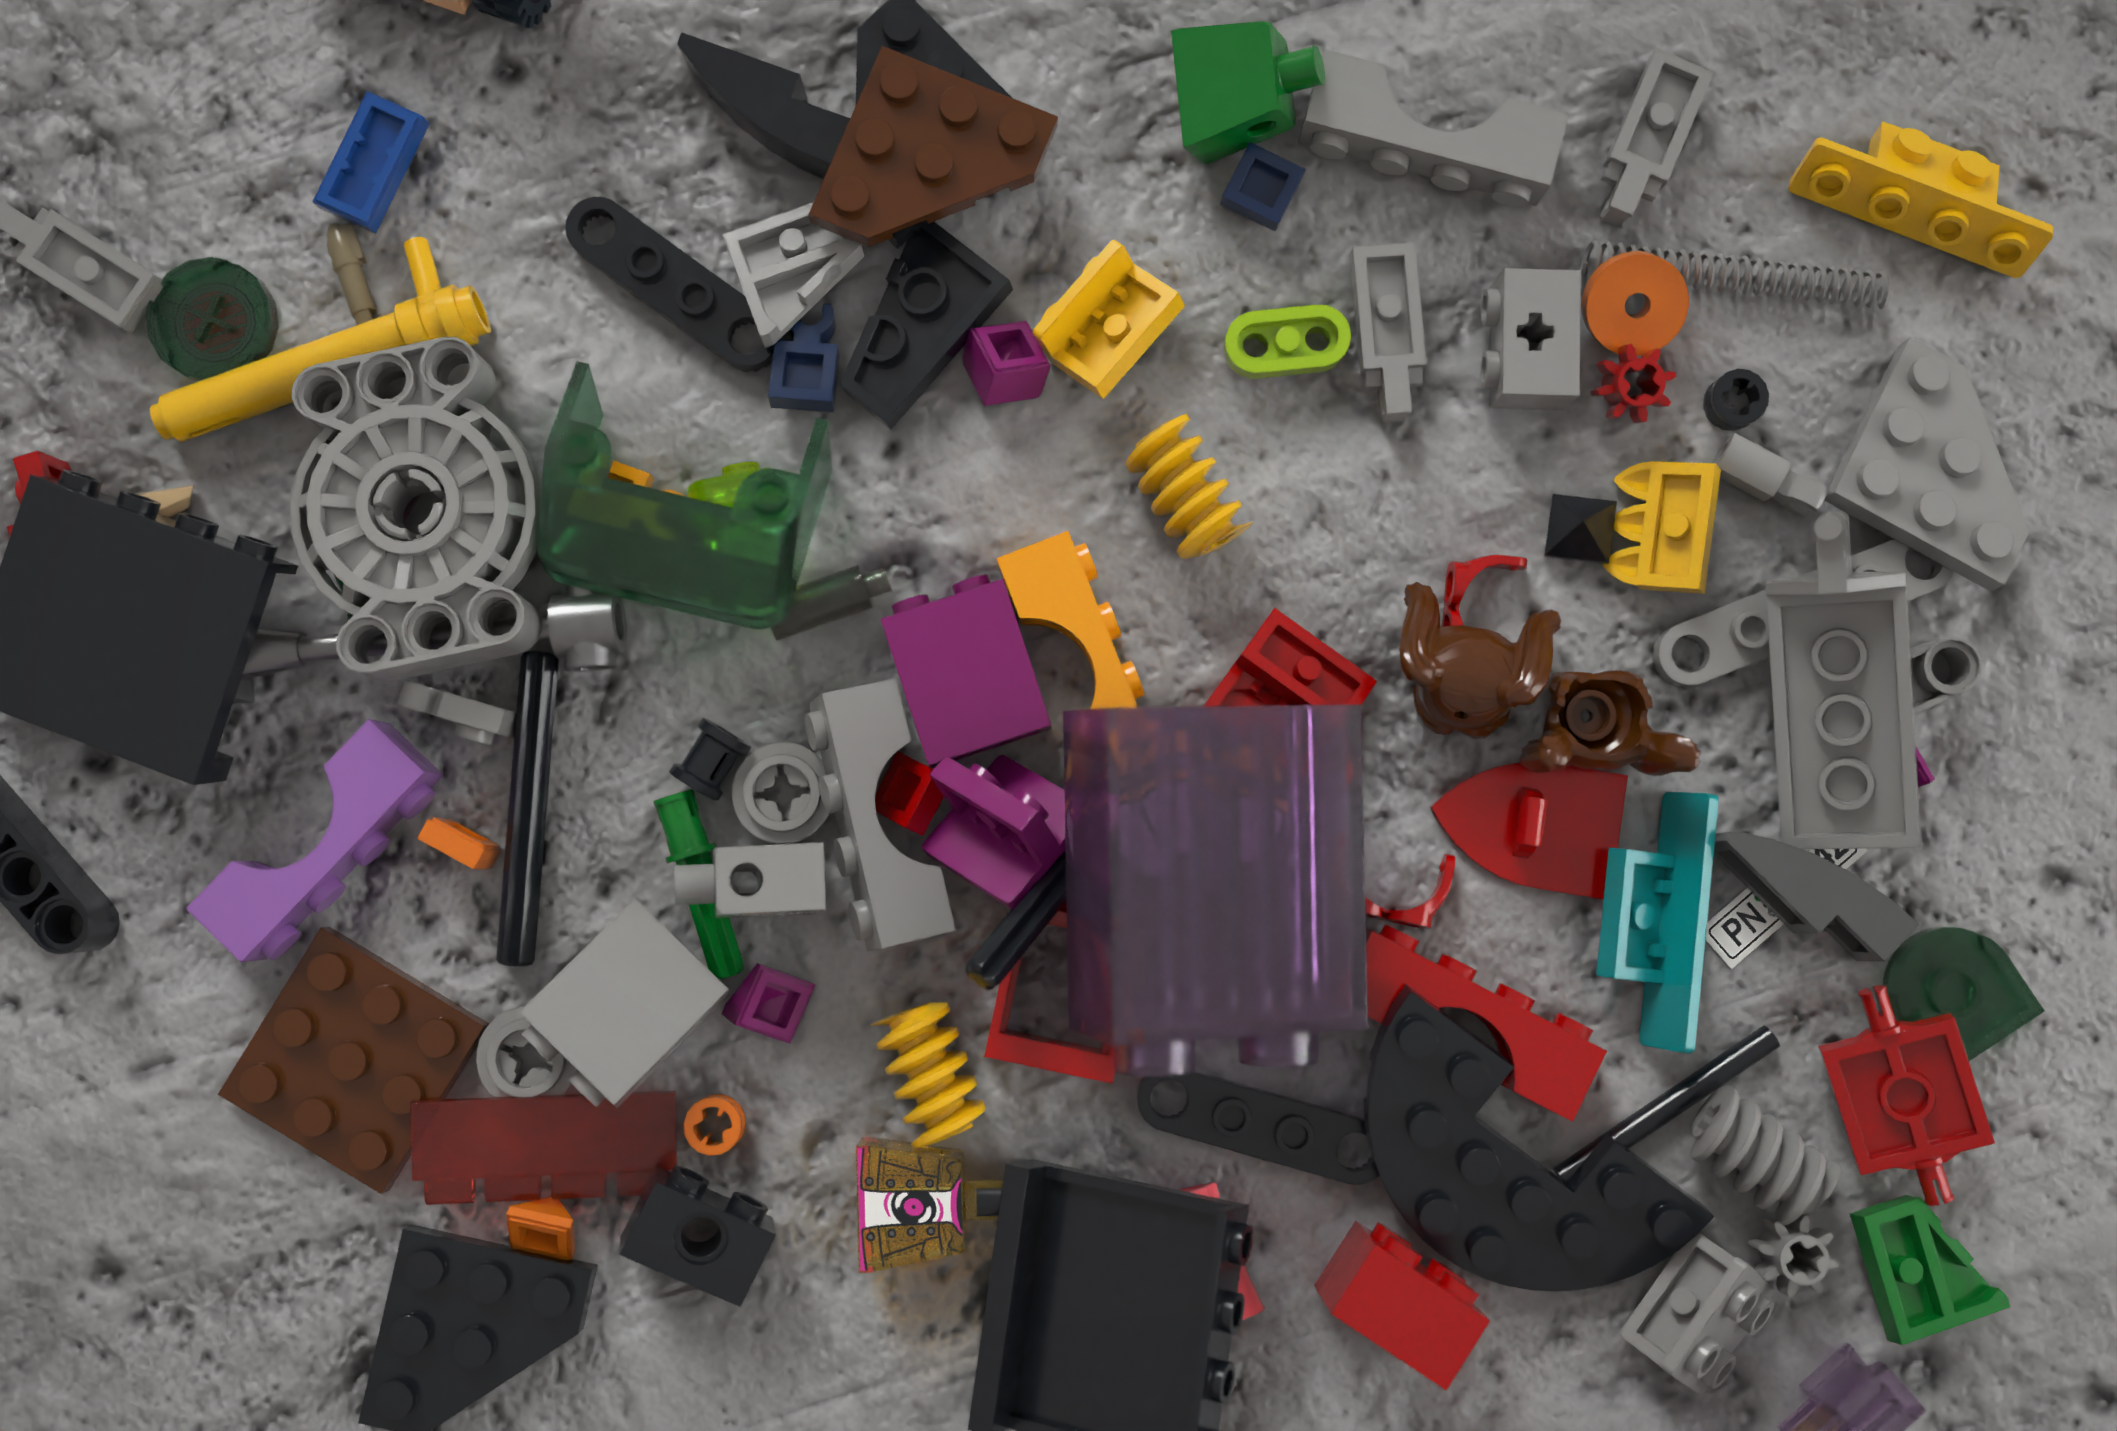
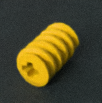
M1187 413L1162 424L1142 438L1135 445V449L1125 463L1130 473L1146 472L1138 484L1139 490L1144 495L1160 493L1151 505L1153 513L1156 516L1174 514L1163 529L1169 538L1187 535L1176 551L1182 559L1203 556L1217 550L1241 535L1253 524V522L1239 525L1232 524L1231 519L1243 506L1240 500L1220 504L1218 497L1229 485L1226 478L1207 482L1205 479L1207 473L1217 463L1214 457L1196 461L1193 459L1192 454L1204 440L1201 435L1185 439L1180 437L1179 433L1191 420Z
M948 1002L924 1003L869 1025L889 1026L891 1031L876 1043L877 1049L898 1050L900 1056L885 1068L886 1074L907 1075L908 1081L894 1092L895 1099H916L917 1106L903 1117L904 1124H924L926 1127V1131L911 1143L913 1149L937 1143L970 1129L974 1125L972 1122L986 1110L984 1100L963 1098L977 1085L976 1077L974 1075L954 1074L955 1071L968 1061L966 1051H946L945 1049L959 1036L958 1028L955 1026H937L936 1024L950 1012Z

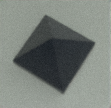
M1553 494L1544 557L1608 565L1617 501Z

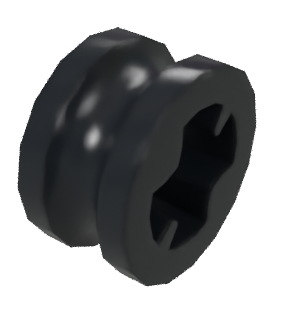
M1735 369L1726 372L1708 386L1703 398V408L1706 417L1714 426L1728 431L1743 429L1750 423L1755 422L1764 414L1769 404V392L1766 383L1758 374L1746 369ZM1733 386L1740 388L1737 392L1738 396L1745 392L1749 400V404L1739 410L1738 415L1732 413L1735 406L1731 405L1726 408L1722 396L1731 391Z

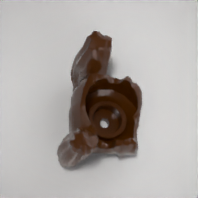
M1419 582L1406 585L1404 601L1408 607L1400 637V662L1407 679L1416 683L1413 687L1414 705L1417 715L1424 726L1436 734L1449 735L1457 731L1473 739H1485L1494 733L1498 727L1504 725L1508 720L1511 707L1530 705L1536 701L1538 696L1547 687L1552 669L1553 634L1561 628V619L1557 611L1551 609L1532 614L1523 626L1517 642L1511 643L1501 634L1489 629L1464 625L1441 626L1438 600L1431 587L1422 585Z
M1610 670L1595 674L1588 672H1556L1550 678L1549 706L1545 716L1542 736L1539 739L1528 741V744L1522 748V754L1519 757L1520 764L1530 772L1535 773L1563 771L1566 769L1567 764L1584 769L1601 768L1606 770L1630 765L1643 774L1663 776L1671 772H1691L1696 769L1700 763L1699 756L1701 755V750L1697 749V744L1692 742L1690 738L1676 733L1659 732L1651 729L1647 721V713L1649 709L1653 708L1652 698L1643 683V679L1639 675L1623 670ZM1583 710L1589 713L1587 722L1582 721L1580 718Z

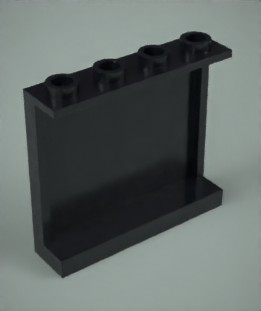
M65 469L61 470L59 479L30 474L0 566V712L192 785L226 781L234 757L219 752L217 749L277 573L295 575L298 565L275 557L278 547L269 542L238 534L236 542L217 536L219 525L212 521L186 513H179L177 520L158 514L161 503L150 498L126 491H120L118 498L101 493L100 490L103 482L96 478Z
M1035 1159L1005 1164L968 1430L1004 1431L1010 1428L1017 1431H1219L1222 1405L1228 1402L1235 1381V1365L1233 1362L1228 1361L1231 1337L1238 1332L1244 1314V1296L1242 1293H1238L1241 1266L1247 1263L1253 1246V1227L1247 1224L1249 1205Z

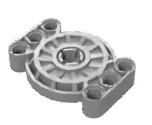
M441 337L315 364L304 369L296 377L292 386V400L295 408L305 418L322 429L319 435L312 441L296 472L290 498L291 534L302 566L316 587L339 608L353 615L341 627L336 638V651L340 660L349 669L381 682L397 681L517 655L529 650L538 641L542 632V619L538 610L529 601L512 591L523 579L538 550L544 522L542 485L534 461L517 435L484 407L491 399L496 388V377L492 367L466 341L456 337ZM469 363V372L466 378L458 384L447 385V378L450 372L460 364ZM406 377L403 391L396 397L385 399L388 385L394 379ZM342 390V398L339 405L333 410L323 413V405L326 398L331 393ZM491 427H494L502 435L511 450L501 451L489 440ZM521 476L524 480L525 496L519 481ZM423 493H433L441 499L442 503L433 504L429 517L422 524L418 525L420 535H415L404 526L403 513L405 508L414 497ZM325 570L331 571L344 583L343 593L337 589ZM506 607H515L516 622L513 628L503 635L495 636L493 621L496 614ZM450 620L452 634L449 641L443 647L432 650L430 634L433 628L440 622ZM385 634L387 649L384 655L378 661L369 664L367 659L369 643L376 636Z

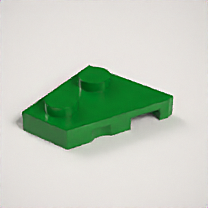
M1903 1195L1850 1213L1887 1341L1905 1345L2011 1307L2009 1299L2000 1288L1990 1286L1970 1264L1974 1258L1958 1240L1950 1238L1944 1232L1941 1220L1920 1197Z

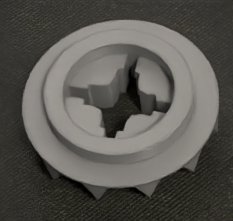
M789 742L771 743L753 751L739 766L732 785L733 807L742 825L759 839L776 844H791L814 835L830 816L824 808L819 788L820 776L826 775L823 760L810 749ZM780 766H783L784 774L787 775L791 785L800 786L803 789L810 788V793L801 794L800 798L791 800L788 821H785V814L781 812L779 802L768 801L767 798L758 799L757 793H766L768 789L777 787L778 776H781Z
M521 1006L500 1014L487 1026L478 1043L476 1065L483 1086L493 1098L511 1108L533 1110L545 1107L562 1098L563 1094L572 1084L569 1079L577 1072V1069L561 1053H558L550 1062L546 1059V1063L553 1065V1067H534L519 1081L523 1072L520 1070L523 1060L519 1056L514 1055L515 1051L506 1046L526 1047L531 1044L522 1035L531 1024L519 1013L525 1007ZM538 1051V1054H539L541 1057L545 1058V1057Z

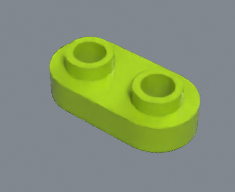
M1317 304L1250 311L1238 316L1229 326L1224 339L1223 352L1230 368L1240 376L1250 379L1325 372L1334 368L1343 359L1350 345L1351 330L1343 314L1327 305ZM1311 333H1319L1326 339L1327 348L1321 351L1312 350L1306 344L1305 337ZM1250 339L1259 340L1265 346L1266 353L1260 357H1251L1244 351L1243 344Z

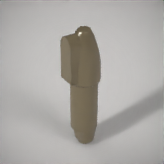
M350 222L343 225L332 223L328 226L327 231L328 254L332 261L333 270L338 275L352 318H354L358 325L374 319L373 315L377 313L362 269L363 264H366L367 261L354 225Z

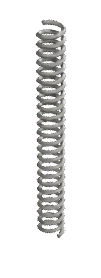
M1597 240L1592 241L1585 250L1580 269L1584 277L1588 273V260L1595 246L1596 258L1593 272L1602 264V256L1606 248H1608V259L1616 256L1619 249L1621 253L1630 252L1631 250L1645 251L1652 254L1658 253V256L1665 260L1668 254H1670L1671 264L1676 269L1677 262L1682 255L1683 266L1680 273L1686 284L1689 279L1690 262L1695 257L1696 265L1692 275V286L1694 289L1700 285L1702 264L1707 258L1709 265L1704 278L1706 290L1710 289L1713 285L1715 264L1719 259L1721 267L1716 282L1718 291L1724 289L1727 280V266L1730 261H1733L1734 267L1729 279V290L1732 293L1738 287L1740 266L1745 262L1746 269L1741 282L1743 294L1750 290L1753 274L1752 268L1755 264H1758L1759 269L1753 286V291L1756 295H1759L1763 290L1765 268L1767 265H1770L1771 271L1766 283V294L1769 297L1775 293L1778 278L1777 270L1780 266L1783 267V273L1778 286V294L1781 298L1786 296L1789 290L1790 271L1792 268L1796 270L1790 291L1791 297L1794 300L1800 295L1803 281L1802 273L1805 269H1808L1809 273L1803 288V298L1806 301L1813 295L1815 273L1817 270L1821 272L1815 291V298L1818 302L1825 298L1828 285L1827 275L1829 272H1833L1827 296L1831 304L1838 298L1840 275L1842 273L1846 275L1840 292V301L1843 305L1848 303L1851 298L1853 288L1852 277L1855 274L1858 275V280L1853 290L1852 301L1856 307L1862 302L1864 294L1865 304L1868 308L1875 303L1877 297V305L1882 309L1887 305L1890 297V280L1884 271L1874 274L1872 270L1868 269L1862 273L1860 269L1855 268L1850 272L1847 267H1842L1837 271L1835 266L1832 265L1824 269L1821 264L1812 268L1810 263H1805L1800 267L1795 261L1787 265L1784 260H1780L1775 264L1772 259L1762 262L1758 257L1752 261L1747 256L1737 260L1735 255H1730L1725 259L1721 253L1712 257L1710 252H1706L1700 256L1695 250L1688 255L1684 249L1675 254L1672 248H1668L1663 252L1657 246L1650 251L1647 245L1638 250L1635 244L1625 248L1621 242L1613 247L1609 241L1603 245H1600ZM1870 276L1871 280L1865 293V278ZM1879 277H1882V278H1883V281H1884V285H1881V286H1880V289H1879V292H1878V281H1877V279H1878Z

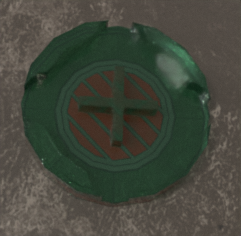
M206 257L186 261L164 276L160 283L163 289L156 297L155 302L151 300L149 302L146 321L151 344L163 362L189 379L200 381L267 357L273 349L279 328L275 300L264 282L241 265L231 263L228 260Z

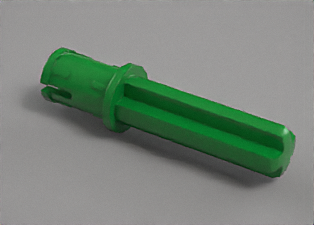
M694 789L654 800L653 803L662 823L671 855L666 857L667 864L671 862H676V865L713 864L709 851L717 847L715 842L709 844L699 814ZM690 904L689 908L708 969L719 980L741 973L744 970V963L730 918H715L714 904Z

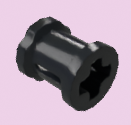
M703 717L698 725L701 730L699 737L682 764H673L669 773L695 791L714 801H718L723 794L720 785L738 756L747 755L752 747L736 735Z

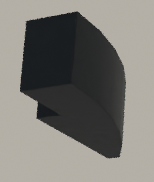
M681 32L677 45L689 70L710 98L741 129L768 150L803 171L824 179L850 118L806 103L808 97L800 74Z

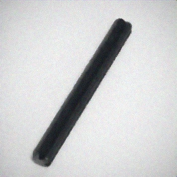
M543 651L523 652L520 659L496 955L498 964L504 966L525 967L532 965L535 961L559 662L554 654Z

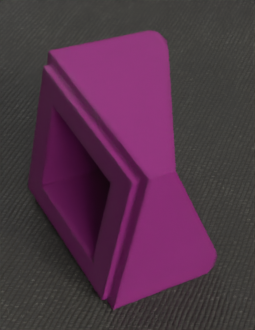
M1027 321L971 328L962 356L963 366L984 406L1039 397L1042 394L1051 367L1041 346L1033 336Z

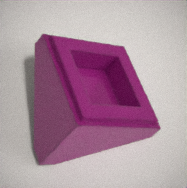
M757 963L727 1001L721 1014L736 1026L791 1044L815 984Z

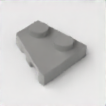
M814 202L723 234L765 348L774 345L864 258L860 243L810 224L809 212Z

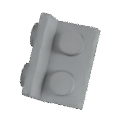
M1699 1233L1673 1255L1618 1334L1652 1359L1671 1376L1699 1395H1703L1709 1386L1716 1389L1728 1378L1736 1363V1356L1732 1353L1745 1334L1754 1335L1765 1325L1774 1308V1303L1770 1301V1298L1773 1296L1775 1289L1749 1264L1739 1257L1735 1258Z

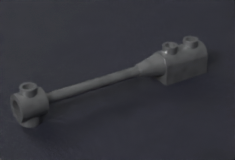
M581 577L566 580V594L552 595L549 599L547 615L540 616L542 619V632L538 641L550 640L555 656L558 659L564 658L565 671L586 672L616 668V654L624 653L627 641L625 610L618 590L605 591L604 579L599 577ZM516 618L494 620L493 631L495 636L509 632L513 628ZM451 624L436 625L430 634L432 650L443 647L449 641L452 634ZM258 629L233 704L255 702L254 677L291 670L304 666L307 662L340 659L336 651V638L338 634L304 637L303 634ZM385 634L376 636L369 643L367 657L384 655L387 649Z

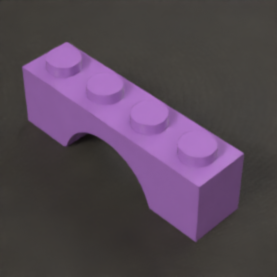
M368 719L323 766L331 785L333 811L324 837L311 853L300 861L283 868L272 867L259 861H231L186 908L240 962L266 960L267 958L275 960L288 951L301 935L297 927L313 911L320 913L331 906L346 888L342 880L358 864L365 866L375 860L391 841L386 834L403 817L408 820L419 814L434 798L435 791L431 788L443 774L390 723Z

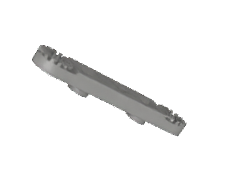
M1896 539L1851 556L1852 572L1906 571L1908 601L1942 588L1948 583L1954 571L1938 562L1931 561L1932 565H1934V568L1931 569L1932 574L1928 575L1926 580L1915 578L1908 572L1905 565V556L1910 547ZM1817 569L1799 577L1817 575ZM1766 590L1670 627L1661 633L1653 646L1654 653L1652 655V660L1656 666L1654 668L1657 673L1659 672L1662 676L1661 678L1670 682L1671 685L1690 687L1770 657ZM1679 638H1692L1695 643H1699L1698 647L1703 650L1701 655L1704 657L1701 660V666L1692 673L1679 669L1672 659V648Z

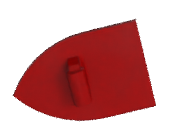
M1513 763L1477 773L1460 782L1442 795L1430 809L1451 841L1472 861L1497 877L1531 888L1604 900L1609 848H1618L1628 775L1568 765L1565 770L1559 772L1535 773L1530 772L1520 763Z

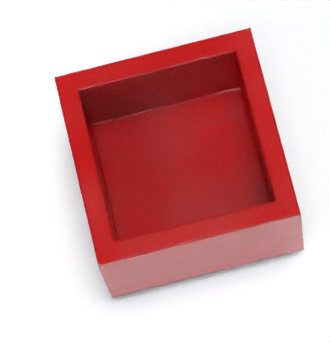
M1355 1220L1315 1283L1316 1290L1333 1316L1447 1391L1490 1322L1488 1317L1474 1304L1480 1294L1465 1284L1466 1280L1438 1260L1432 1258L1427 1267L1422 1265L1420 1261L1423 1256L1410 1247L1411 1243L1382 1223L1377 1222L1371 1231Z

